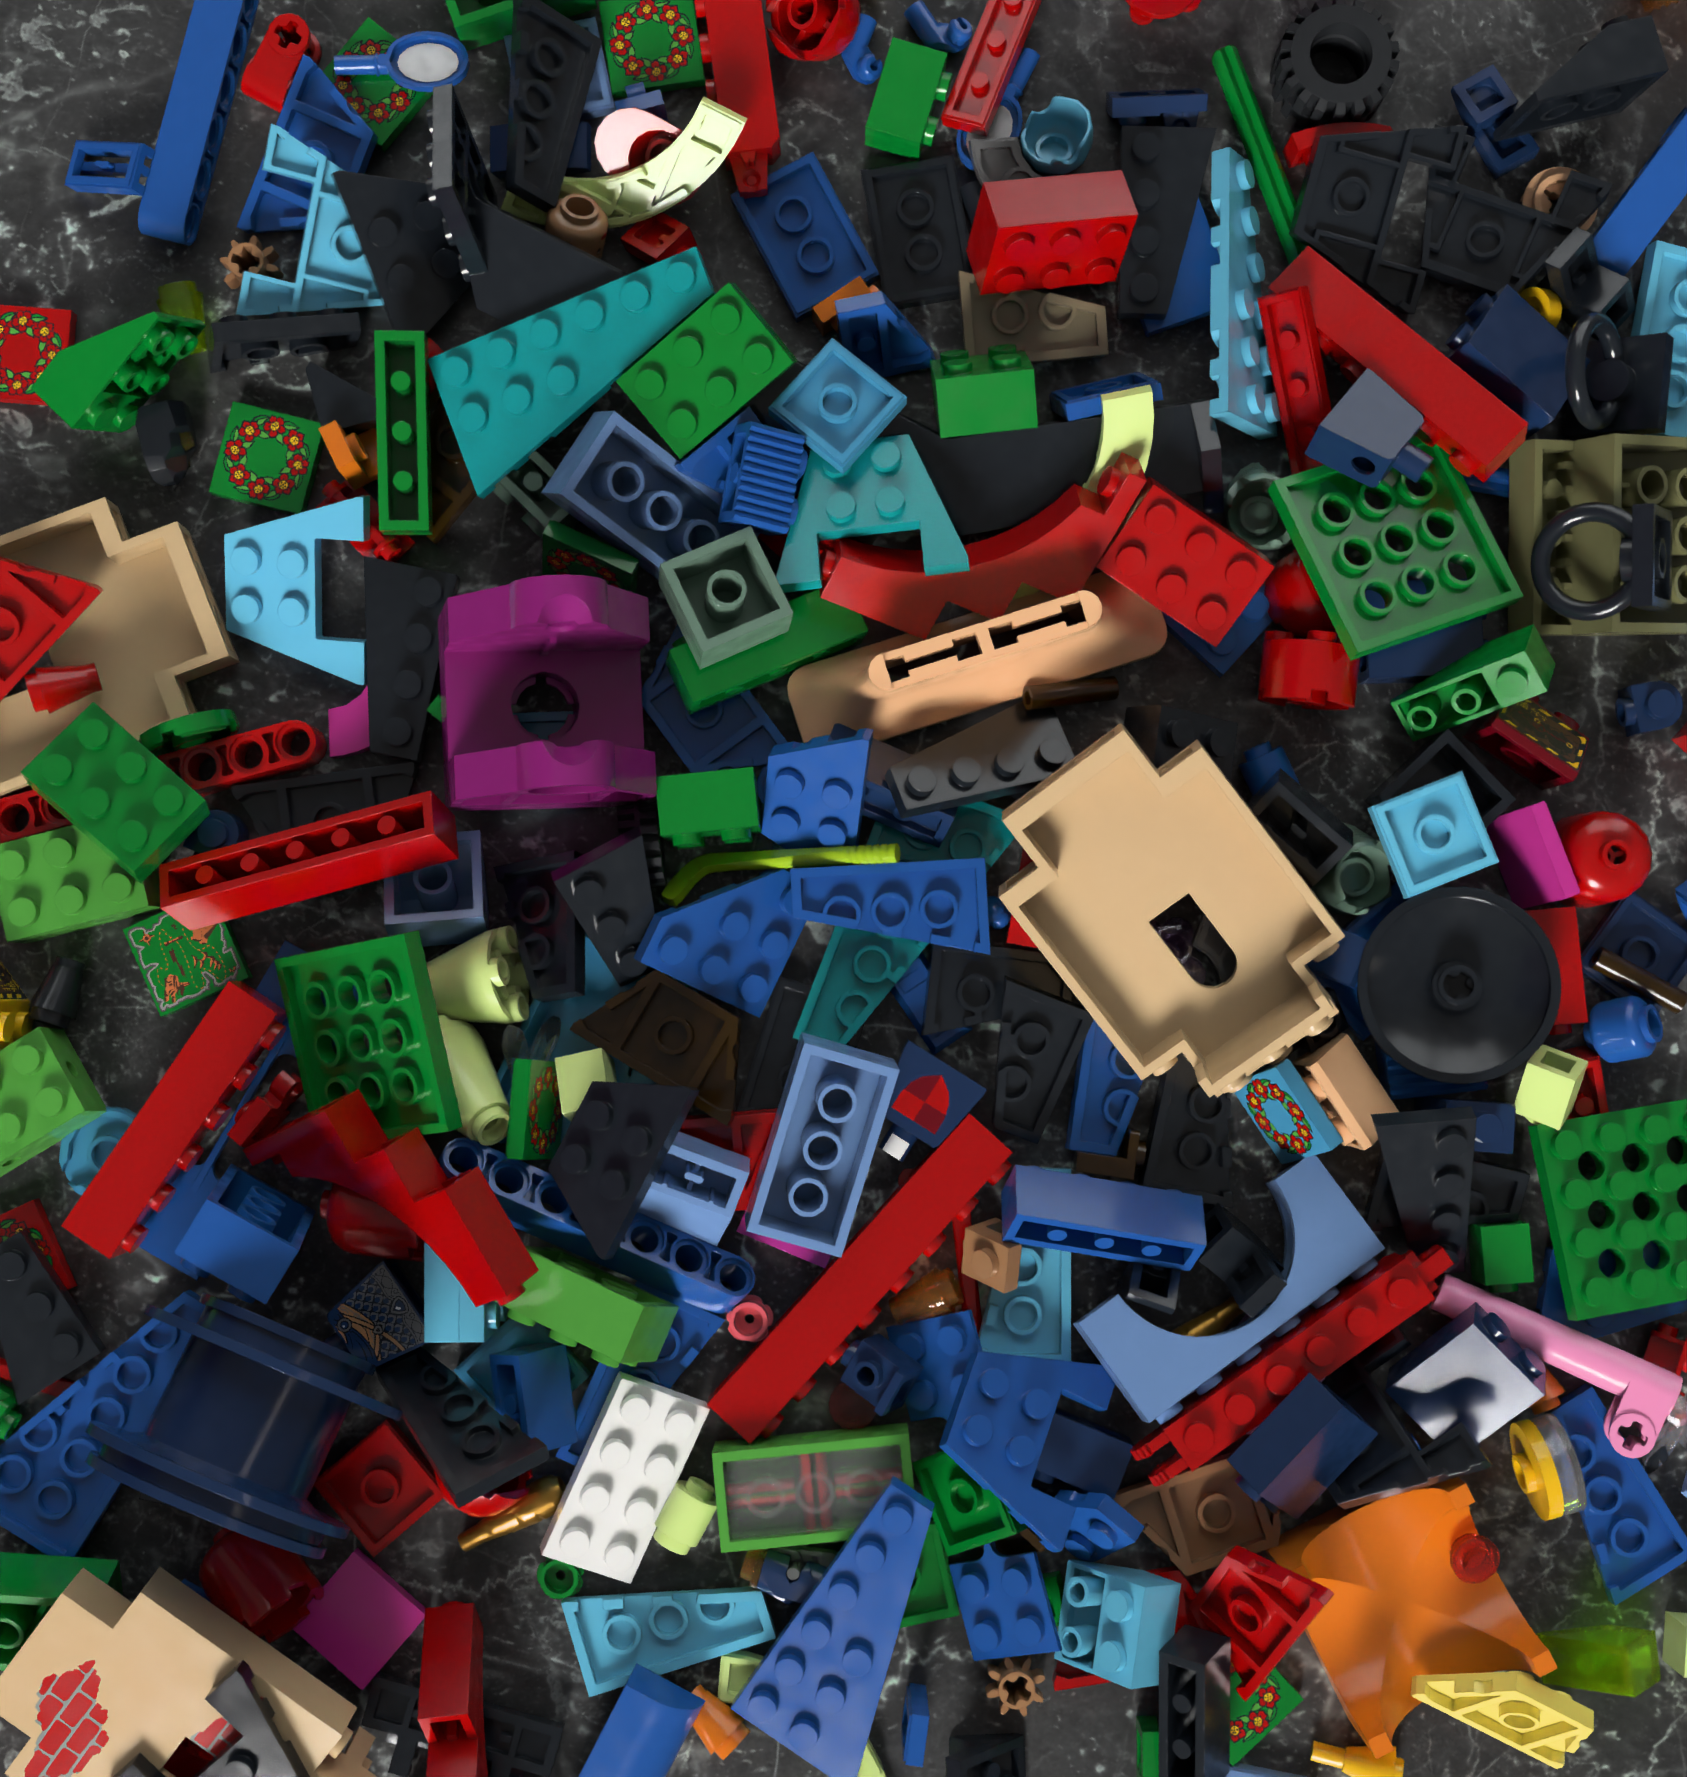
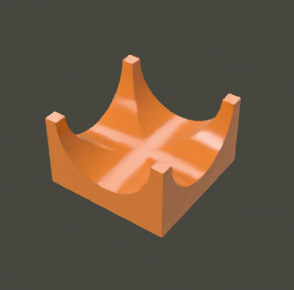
M1459 1477L1348 1509L1337 1506L1281 1534L1278 1546L1265 1550L1270 1561L1327 1587L1334 1593L1333 1597L1307 1627L1305 1632L1349 1721L1376 1759L1394 1751L1392 1737L1397 1726L1409 1712L1422 1703V1701L1411 1696L1413 1676L1524 1670L1542 1677L1558 1669L1549 1649L1541 1642L1527 1623L1497 1573L1471 1516L1469 1505L1474 1503L1475 1500L1467 1484Z

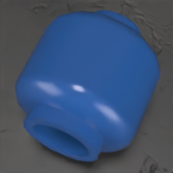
M1626 996L1597 1003L1590 1011L1589 1022H1586L1583 1026V1035L1589 1049L1596 1050L1599 1056L1608 1063H1618L1650 1056L1656 1049L1657 1042L1662 1040L1663 1026L1660 1015L1652 1004H1647L1638 996Z

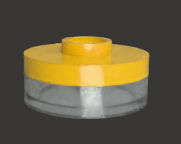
M1548 1413L1512 1423L1509 1436L1513 1454L1512 1465L1522 1491L1527 1495L1537 1515L1542 1520L1548 1521L1584 1511L1587 1505V1495L1581 1467L1573 1445L1557 1417Z

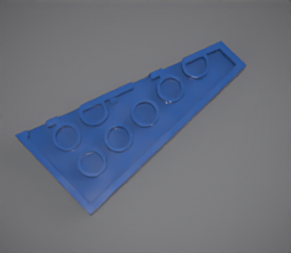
M189 1289L163 1310L197 1324L205 1305L199 1303L201 1296ZM152 1318L138 1332L116 1350L108 1354L98 1365L67 1388L0 1445L1 1527L46 1555L78 1557L124 1485L99 1472L85 1462L90 1451H99L103 1444L85 1432L90 1421H97L129 1432H144L191 1336L190 1333Z
M892 1476L738 1692L730 1708L829 1777L858 1776L935 1503L895 1476Z

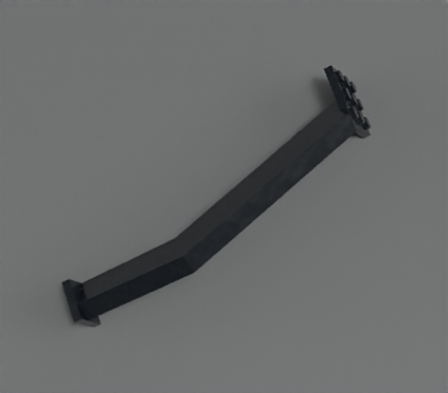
M452 83L433 87V109L427 110V122L433 143L426 145L432 177L426 179V188L433 209L440 208L442 211L443 229L448 244L450 246L456 245L459 250L460 270L465 282L471 281L477 309L510 325L629 275L611 264L497 207V194ZM797 361L744 408L750 406L763 425L788 431L769 416L768 407L807 365ZM1203 398L1188 402L1154 406L1153 440L1148 465L1144 473L1146 479L1148 476L1152 477L1178 496L1200 492L1204 514L1206 515L1224 512L1221 445L1215 420L1209 416L1210 400ZM899 412L877 438L909 434L958 536L1018 526L1054 503L1072 485L1076 484L1082 487L1084 483H1087L1096 461V453L1101 435L1102 414L1073 421L1064 419L1038 423V428L940 438L939 432ZM804 444L803 448L807 451L809 458L811 448ZM920 529L914 530V531H916V532H918V533L921 534Z

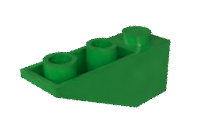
M1532 624L1483 644L1393 698L1390 703L1411 740L1414 742L1547 692L1556 663L1535 625Z

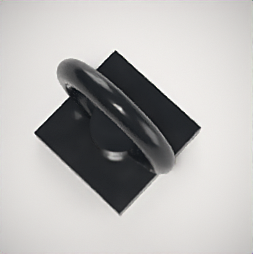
M1592 311L1580 317L1569 336L1565 355V383L1568 400L1564 436L1571 441L1613 433L1638 435L1665 433L1674 338L1667 332L1620 338L1612 320L1602 312ZM1594 332L1599 340L1589 341ZM1586 357L1591 360V361L1589 362V364H1588L1587 367H1586Z
M1602 502L1582 503L1560 512L1544 526L1532 549L1530 562L1531 576L1539 596L1555 612L1567 618L1580 621H1594L1611 617L1623 611L1630 604L1631 607L1650 612L1671 611L1673 512L1654 503L1633 504L1631 515L1618 506ZM1587 522H1600L1610 525L1625 537L1621 540L1619 551L1620 576L1624 583L1610 596L1596 601L1577 600L1562 592L1553 579L1550 565L1553 549L1561 536L1574 526Z

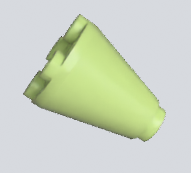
M508 925L485 931L426 963L438 1015H446L451 1020L510 1024L529 1018L530 987L518 951L517 935L512 926Z
M438 1015L463 1127L455 1130L482 1145L496 1144L507 1136L510 1107L484 1039L472 1024L462 1020H451L446 1015ZM407 1076L409 1089L411 1092H414L413 1083L410 1077Z

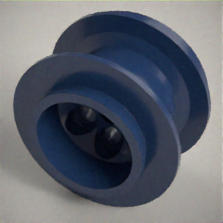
M204 1292L199 1303L204 1304L205 1307L197 1324L148 1304L144 1314L188 1332L191 1336L145 1431L129 1432L105 1423L90 1421L85 1432L103 1444L99 1451L91 1450L85 1462L99 1472L137 1491L204 1520L296 1554L323 1559L328 1549L322 1544L324 1536L328 1535L346 1539L351 1528L330 1515L315 1509L307 1499L352 1402L397 1421H400L403 1414L401 1410L357 1392L365 1373L373 1376L377 1366L299 1331Z

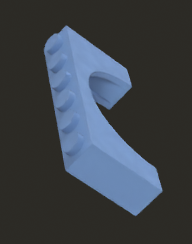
M1316 1155L1296 1160L1265 1183L1273 1195L1282 1218L1285 1247L1282 1263L1284 1270L1281 1274L1287 1285L1279 1292L1277 1298L1271 1304L1265 1306L1253 1318L1249 1317L1239 1325L1214 1335L1203 1337L1185 1336L1166 1331L1149 1323L1136 1314L1119 1294L1111 1295L1073 1323L1142 1422L1150 1423L1156 1419L1159 1425L1170 1420L1184 1408L1179 1401L1194 1390L1200 1396L1212 1389L1223 1379L1219 1371L1234 1361L1237 1366L1245 1364L1261 1352L1262 1349L1258 1342L1272 1332L1277 1338L1284 1335L1300 1323L1301 1320L1297 1314L1312 1303L1315 1309L1323 1306L1339 1294V1290L1335 1285L1347 1276L1351 1275L1353 1280H1357L1378 1265L1374 1256L1383 1251L1385 1247Z

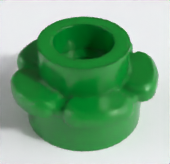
M546 1557V1561L541 1562L538 1566L537 1581L544 1593L550 1598L562 1599L568 1596L572 1597L583 1586V1579L581 1577L585 1570ZM559 1570L564 1571L566 1574L565 1578H558L557 1572Z

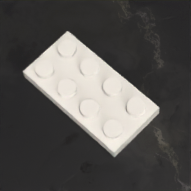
M619 1371L539 1546L541 1555L631 1584L656 1529L655 1521L677 1483L710 1411L707 1402Z

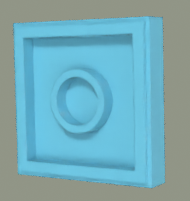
M1462 771L1367 808L1404 899L1499 862Z

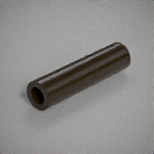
M1114 676L1026 686L1023 689L1022 698L1027 710L1110 701L1118 698L1119 684Z
M1602 946L1596 950L1590 960V968L1675 1014L1679 1013L1687 1002V992Z

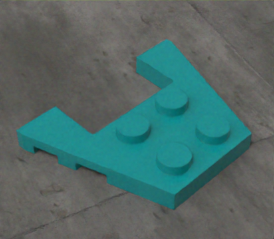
M909 434L876 438L844 474L811 449L797 498L799 504L797 518L794 524L789 527L776 575L783 593L823 588L819 542L839 538L920 529L925 576L970 571L966 550Z

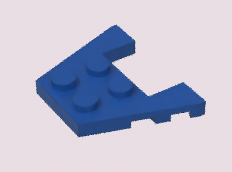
M984 1351L971 1353L939 1447L984 1490L989 1489L1008 1507L1007 1512L1020 1524L1025 1523L1041 1538L1039 1542L1047 1550L1054 1553L1063 1551L1076 1508L1032 1488L1031 1483L1060 1395L1099 1413L1107 1410L1115 1383L1104 1367L1098 1364Z

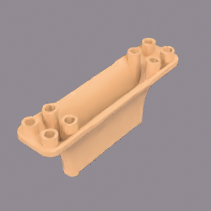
M1099 572L1090 575L1081 591L1058 598L1044 591H1039L1012 600L1003 616L994 619L972 612L934 624L926 640L906 633L804 665L796 669L789 677L787 693L803 743L815 737L830 735L836 723L856 731L863 728L874 729L873 738L883 742L1021 698L1023 689L1026 686L1076 681L1149 658L1157 654L1165 645L1168 636L1167 626L1161 610L1106 573ZM1067 612L1072 619L1084 621L1068 627L1066 622L1063 621L1017 636V643L999 649H994L991 636ZM977 641L980 655L958 661L957 655L908 670L909 677L894 682L890 680L887 671L889 668Z

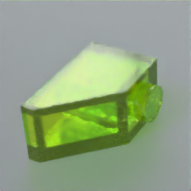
M1608 1624L1543 1631L1537 1634L1541 1642L1549 1649L1558 1669L1542 1676V1683L1635 1698L1661 1680L1655 1630Z

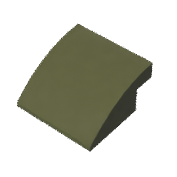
M1613 433L1575 441L1531 439L1526 440L1509 457L1508 566L1524 596L1516 604L1508 606V634L1532 624L1535 625L1540 636L1687 634V437ZM1582 503H1608L1626 510L1631 515L1633 504L1654 503L1673 512L1671 611L1650 612L1631 607L1630 604L1623 611L1611 617L1594 621L1574 620L1555 612L1539 596L1531 576V554L1539 533L1554 516L1567 508ZM1600 522L1582 523L1569 529L1558 540L1551 556V573L1556 585L1566 595L1581 601L1600 600L1616 592L1624 583L1620 576L1619 551L1621 540L1625 537L1614 527Z

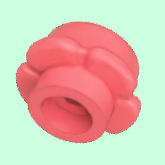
M747 1295L732 1311L726 1314V1320L729 1321L728 1330L739 1341H761L767 1336L768 1327L773 1323L771 1307L767 1304L764 1305L759 1296ZM746 1315H753L754 1321L752 1323L746 1322Z

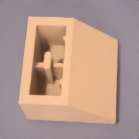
M1340 1033L1313 1053L1308 1051L1292 1062L1342 1137V1144L1344 1146L1347 1145L1365 1151L1378 1140L1371 1114L1399 1112L1347 1033Z

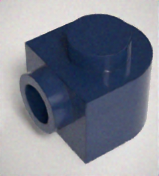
M1652 681L1631 685L1617 691L1619 698L1615 704L1616 717L1622 727L1625 726L1627 737L1667 728L1673 725L1681 716L1683 710L1681 694L1668 682Z
M209 810L210 815L185 839L183 846L193 850V855L248 841L249 832L244 821L238 816L221 810Z

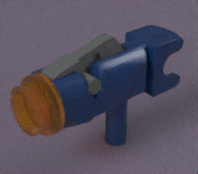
M801 1545L748 1550L742 1565L740 1578L750 1581L749 1587L758 1588L787 1605H801L838 1552L833 1549Z

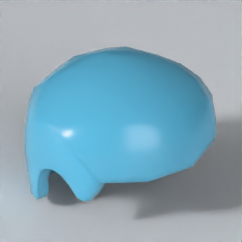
M1064 96L1053 97L1050 105L1040 112L1031 111L1020 137L1024 159L1041 174H1066L1077 169L1085 161L1093 144V125L1090 111L1079 100Z

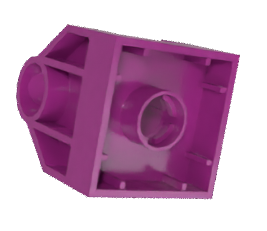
M564 574L527 577L515 580L507 585L447 598L438 617L445 806L450 811L617 807L646 802L657 795L655 752L644 750L640 650L650 641L648 597L608 585L606 580L598 577ZM536 679H544L546 685L556 688L563 695L567 705H572L573 714L567 715L564 725L557 732L548 735V740L540 739L538 735L528 732L520 724L517 715H513L511 705H516L519 695L526 688L536 684Z

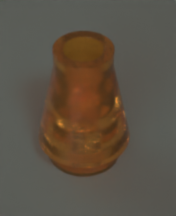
M936 1267L900 1294L889 1299L891 1312L900 1326L911 1321L955 1313L956 1306L964 1303L961 1286L949 1267L940 1271Z

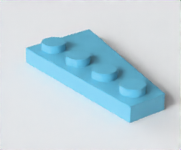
M1656 240L1649 244L1646 249L1631 336L1667 332L1674 338L1665 433L1645 435L1687 437V248Z

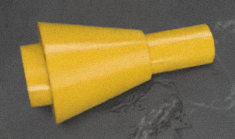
M1313 1740L1310 1761L1340 1768L1341 1772L1351 1777H1403L1404 1759L1396 1757V1746H1393L1394 1751L1376 1759L1368 1746H1345V1748Z

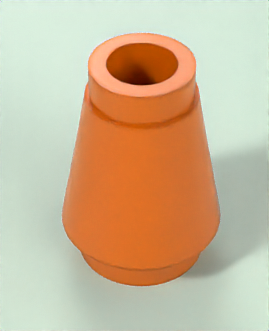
M699 1684L691 1693L705 1700V1703L693 1724V1728L710 1755L715 1752L724 1760L750 1733V1730L743 1723L745 1720L743 1717L731 1710L730 1706L720 1701L714 1694L708 1690L706 1691Z

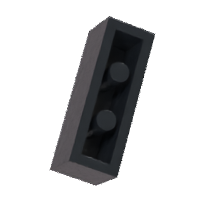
M1185 1624L1159 1650V1777H1226L1229 1773L1230 1637Z

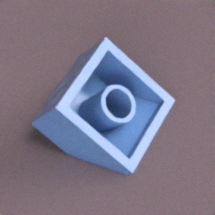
M480 830L457 832L459 859L384 879V925L388 936L419 930L422 947L462 944L489 930L488 892Z

